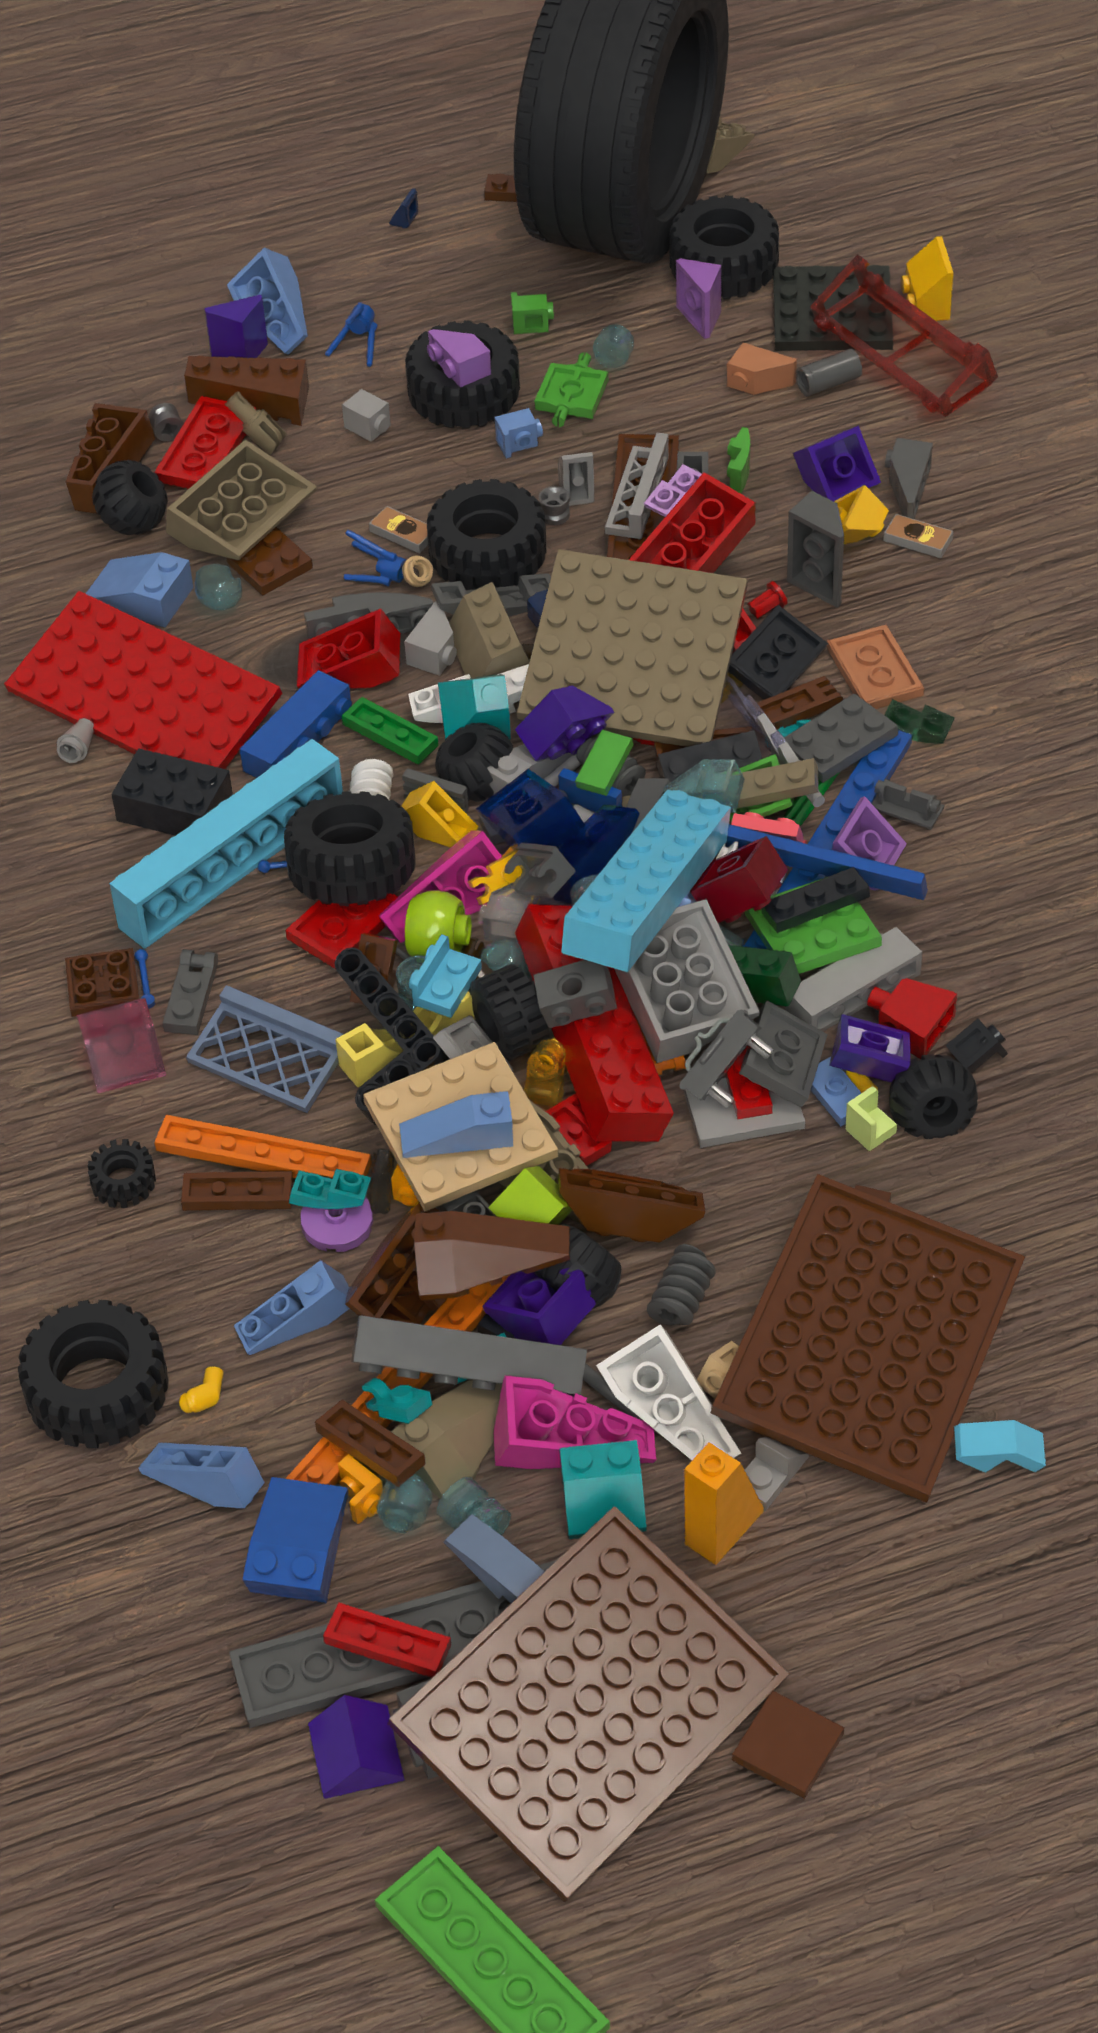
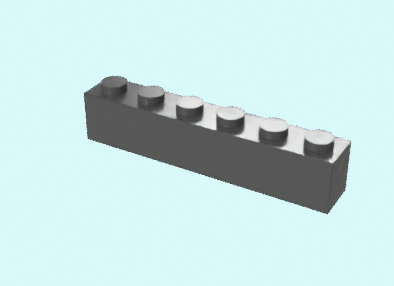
M360 1315L357 1319L351 1362L360 1363L359 1371L381 1374L382 1367L397 1369L398 1377L419 1379L421 1372L434 1374V1382L457 1385L458 1378L473 1380L472 1388L495 1391L496 1384L502 1385L505 1376L542 1379L554 1384L553 1389L571 1396L575 1395V1393L581 1395L587 1349Z

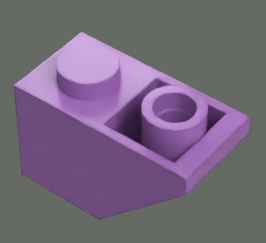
M437 329L428 331L429 345H427V352L433 362H437L443 368L445 375L448 378H452L459 387L491 375L490 350L475 334Z

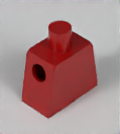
M905 978L899 982L892 993L874 987L868 997L867 1005L879 1011L880 1025L910 1032V1053L921 1059L922 1055H927L955 1017L957 993Z

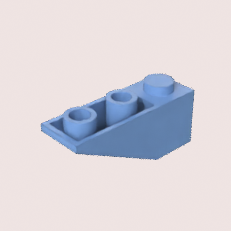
M320 1260L234 1325L247 1354H255L329 1325L350 1309L345 1305L349 1286L342 1274Z

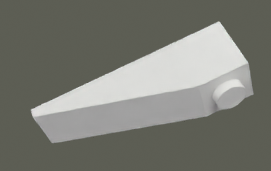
M661 1324L596 1365L615 1397L691 1460L697 1456L708 1442L734 1459L742 1454L720 1417L710 1414L711 1402Z

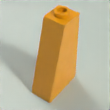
M710 1442L684 1469L685 1545L717 1565L763 1513L764 1508L742 1464Z

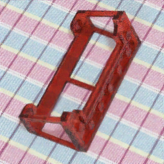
M858 254L810 306L815 317L813 321L821 330L826 332L829 329L922 399L921 403L932 413L938 411L944 417H947L988 388L998 378L992 358L986 348L979 343L974 346L970 341L966 344L886 285L882 276L878 273L875 275L871 271L868 272L869 262ZM853 271L860 288L826 310L824 302ZM866 293L921 335L886 358L838 323L831 315ZM926 339L966 367L939 398L893 364L894 361ZM972 373L984 381L951 404L950 397Z

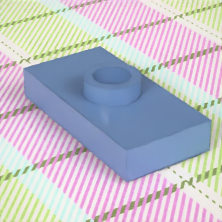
M829 1057L819 1062L811 1091L841 1127L846 1124L847 1103L860 1095L861 1092L842 1069L829 1066L831 1059Z

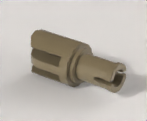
M239 391L232 395L225 403V406L243 422L242 431L267 454L271 455L286 437L287 433L264 409L255 410Z

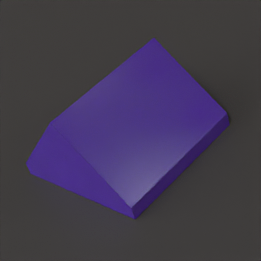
M261 294L204 308L212 357L257 358L268 345Z
M841 1014L829 1066L891 1083L895 1079L896 1074L908 1070L911 1062L910 1032Z
M343 1695L308 1723L324 1799L404 1781L394 1732L388 1725L390 1718L388 1705Z

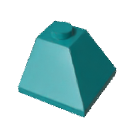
M497 674L438 682L445 739L450 734H454L455 730L471 723L492 725L511 739L505 675Z

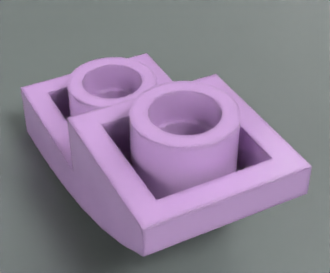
M682 464L668 483L663 480L659 483L644 502L645 507L666 517L702 474Z

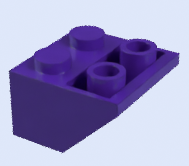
M572 685L551 690L515 728V731L535 761L546 758L555 760L567 753L576 755L579 747L586 740L605 729L607 726L605 722L615 712L607 704Z

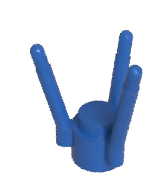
M359 302L353 308L350 316L345 321V326L325 352L326 356L332 354L349 330L355 334L368 332L367 366H372L375 331L378 325L373 322L375 313L370 306Z
M351 530L345 532L347 536L355 540L351 543L353 547L378 559L376 571L380 573V576L345 574L343 576L345 580L380 583L389 586L391 581L400 583L403 580L402 567L407 559L381 548Z

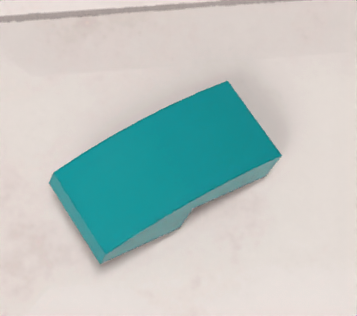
M336 1168L333 1179L299 1170L291 1190L289 1204L319 1209H344L362 1206L371 1177Z

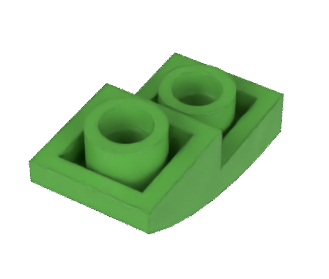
M745 427L741 428L736 438H731L727 449V454L731 456V461L727 468L730 488L740 494L745 488L750 471V434L748 428Z

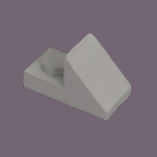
M769 1437L759 1438L756 1441V1457L745 1469L764 1511L769 1508L809 1458V1454Z

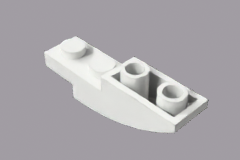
M529 664L500 673L505 675L509 713L516 712L514 703L520 701ZM467 674L452 680L467 679L471 677L470 674ZM438 684L408 694L415 721L443 723Z

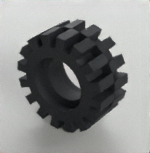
M122 1139V1145H117L116 1140L110 1141V1148H107L104 1144L99 1147L100 1154L94 1151L91 1155L92 1161H88V1175L95 1197L98 1196L99 1201L103 1204L108 1200L109 1207L115 1208L117 1202H120L121 1208H128V1201H132L135 1206L140 1203L139 1196L144 1200L149 1197L148 1190L153 1191L155 1187L156 1175L151 1154H149L145 1146L141 1148L140 1143L134 1141L130 1146L129 1139ZM120 1168L135 1170L131 1176L124 1179L108 1177L113 1171Z

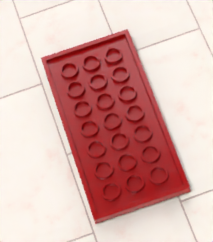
M81 591L76 593L4 683L8 692L73 724L82 718L90 720L94 724L93 734L133 754L140 748L226 769L240 748L283 694L280 686Z

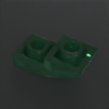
M893 699L884 715L898 725V730L911 734L913 741L932 744L944 743L955 719L926 704L922 712Z

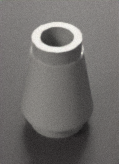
M85 718L78 720L77 723L58 738L57 753L62 760L68 763H76L86 757L94 733V724L90 720Z

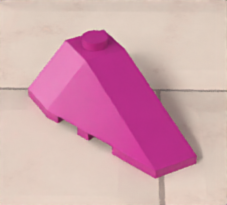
M470 831L379 915V918L398 942L401 943L405 941V920L410 900L420 893L435 890L448 892L463 902L465 915H471L500 904L509 895L504 897L496 891L490 901L483 905L479 904L476 898L485 893V886L481 883L475 888H471L468 881L474 877L488 876L489 872L486 866L501 858L502 855L483 831Z
M514 1376L504 1377L494 1426L495 1466L524 1469L561 1468L560 1448L637 1440L640 1464L655 1462L654 1429L645 1421L613 1408L604 1410L587 1403V1398L576 1393L574 1396H570L553 1389L554 1384L542 1379Z

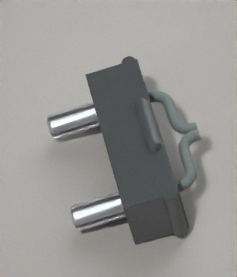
M737 1010L731 1019H719L708 1033L703 1034L699 1032L694 1038L697 1046L685 1062V1068L688 1073L680 1082L679 1087L681 1089L689 1090L700 1100H705L710 1094L726 1108L731 1105L730 1103H733L734 1098L718 1086V1082L748 1045L763 1058L767 1059L770 1056L752 1040L768 1053L772 1054L773 1052L769 1045L756 1036L762 1027L748 1016L747 1010ZM722 1023H727L691 1068L690 1063L702 1048L701 1039L710 1038ZM714 1090L721 1094L725 1099L718 1095Z

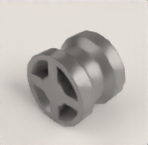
M161 403L153 407L149 413L150 423L154 428L157 438L162 441L174 440L183 426L176 407L170 403Z
M551 486L540 492L539 503L544 510L545 523L549 525L565 523L570 517L568 506L569 493L562 487Z

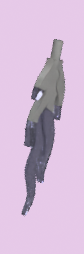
M727 675L725 687L731 692V694L727 695L728 699L748 726H752V731L755 730L756 737L772 753L769 756L776 754L781 765L800 761L750 695L745 697L736 683ZM820 791L819 793L806 795L814 807H820L825 802V798Z

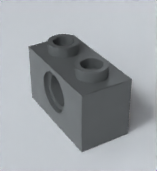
M582 960L533 975L539 1009L549 1028L567 1025L576 1020L598 1016L604 1012L617 1009L611 974L607 966Z

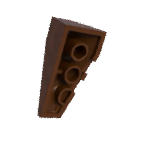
M458 1211L416 1214L414 1245L420 1300L457 1298L469 1294V1288L490 1282V1285L493 1286L502 1283V1277L520 1271L529 1274L570 1260V1227Z

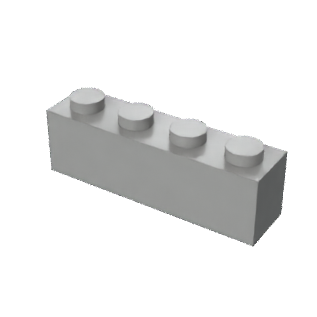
M894 927L886 933H881L882 946L836 961L831 965H825L817 973L801 981L789 1007L786 1006V1011L824 1032L839 1023L841 1014L851 1016L868 1006V997L874 987L892 992L902 979L908 978L912 980L921 974L922 951L897 927Z

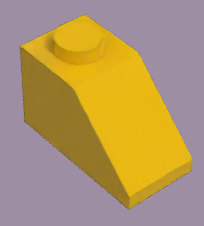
M435 781L411 791L401 805L409 814L413 832L418 837L450 848L470 831H476L479 827Z

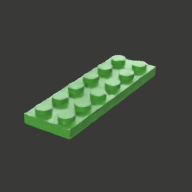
M439 1846L375 1899L376 1907L496 2033H606L610 2029V2021Z

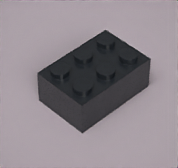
M138 748L111 795L118 822L176 836L192 825L195 820L217 807L220 802L231 797L233 792L229 770Z

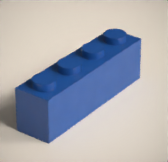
M318 670L240 748L243 772L257 778L272 765L283 760L296 748L301 747L309 740L313 739L319 742L322 737H326L332 727L342 718L341 715L352 706L349 684Z

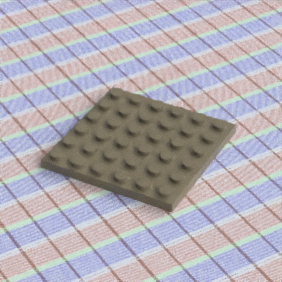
M558 549L517 709V719L524 720L551 690L573 685L613 709L615 713L605 722L607 724L604 729L605 731L631 738L686 747L712 741L747 590V578Z

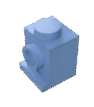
M529 408L495 417L496 441L505 458H510L513 452L538 446L537 437L543 436V429L540 420L534 419Z

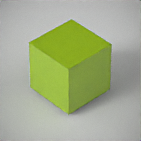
M540 1166L524 1168L488 1207L497 1217L559 1225L572 1211L559 1193V1185Z

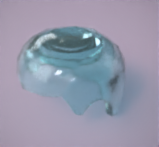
M210 564L202 566L196 572V597L204 606L213 610L232 608L242 598L241 578L235 579L231 574L230 568L226 565Z
M502 939L492 942L482 949L479 959L485 962L493 972L509 964H514L527 976L531 977L523 951L518 942Z

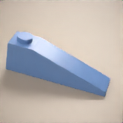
M263 248L227 286L234 301L261 294L267 337L285 354L289 355L308 336L298 278L287 256Z

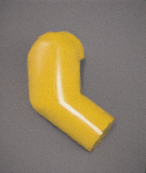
M219 1367L206 1368L203 1384L189 1389L187 1393H183L180 1396V1408L185 1413H197L216 1405L220 1398L223 1370Z

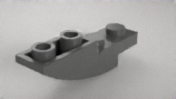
M387 592L332 597L333 607L304 613L307 638L309 640L380 608L400 633L413 631L432 606L433 601L430 598L417 595Z

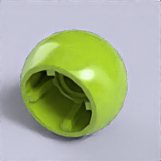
M435 890L420 893L410 900L405 920V946L407 953L415 960L424 963L429 946L435 945L441 935L449 937V946L452 950L461 952L463 945H469L472 931L471 916L465 915L464 904L456 896L448 892Z

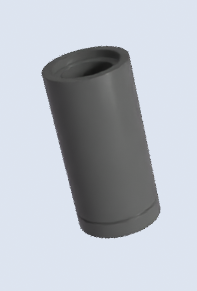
M853 349L842 351L796 369L798 387L807 397L862 375L861 361Z

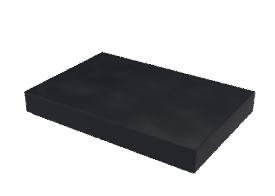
M777 605L732 654L728 672L765 700L789 690L825 650L828 643L781 606Z

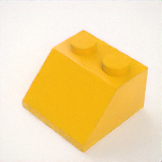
M942 236L935 237L906 263V274L901 276L902 293H907V310L913 313L915 323L950 320L953 270Z

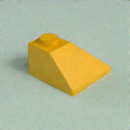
M866 485L833 501L838 504L844 532V544L858 542L868 536L874 537L884 528L883 522L889 510Z

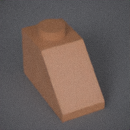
M742 343L727 363V387L755 395L794 386L796 383L797 359Z

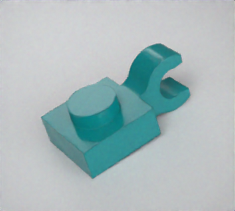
M372 1378L362 1386L363 1391H368L374 1395V1398L366 1403V1407L372 1411H378L381 1418L409 1424L433 1405L430 1391L412 1388L410 1385H400L391 1390L382 1380Z

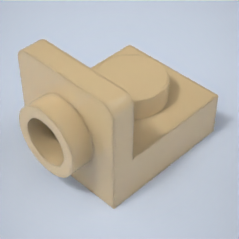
M730 1341L709 1355L697 1378L701 1388L714 1399L739 1348L733 1341Z

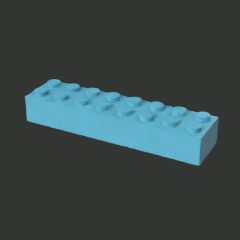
M309 740L301 747L296 748L283 760L272 765L255 780L247 783L227 800L220 802L217 807L206 815L195 820L192 825L178 835L171 837L157 850L143 857L140 862L126 872L119 874L109 883L118 928L142 948L146 949L256 869L260 861L270 859L285 848V826L296 810L301 806L305 808L309 801L323 799L324 795L332 793L333 795L342 794L343 787L339 758L315 740Z
M667 789L565 915L561 953L629 972L727 842L731 807L720 804L713 799H701L690 796L681 790Z

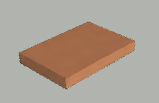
M887 625L827 641V650L852 693L858 695L875 709L924 696V686Z

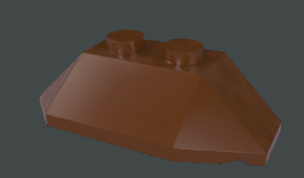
M559 1168V1193L588 1231H594L598 1235H617L629 1237L637 1242L652 1241L660 1243L704 1218L705 1205L703 1193L687 1191L683 1187L662 1181L594 1169L575 1168L570 1170Z
M418 1201L384 1238L349 1287L345 1302L346 1306L358 1316L414 1324L422 1322L430 1309L423 1300H420L417 1292L409 1284L411 1279L417 1274L414 1245L416 1214L440 1212L438 1209L433 1208L424 1211Z

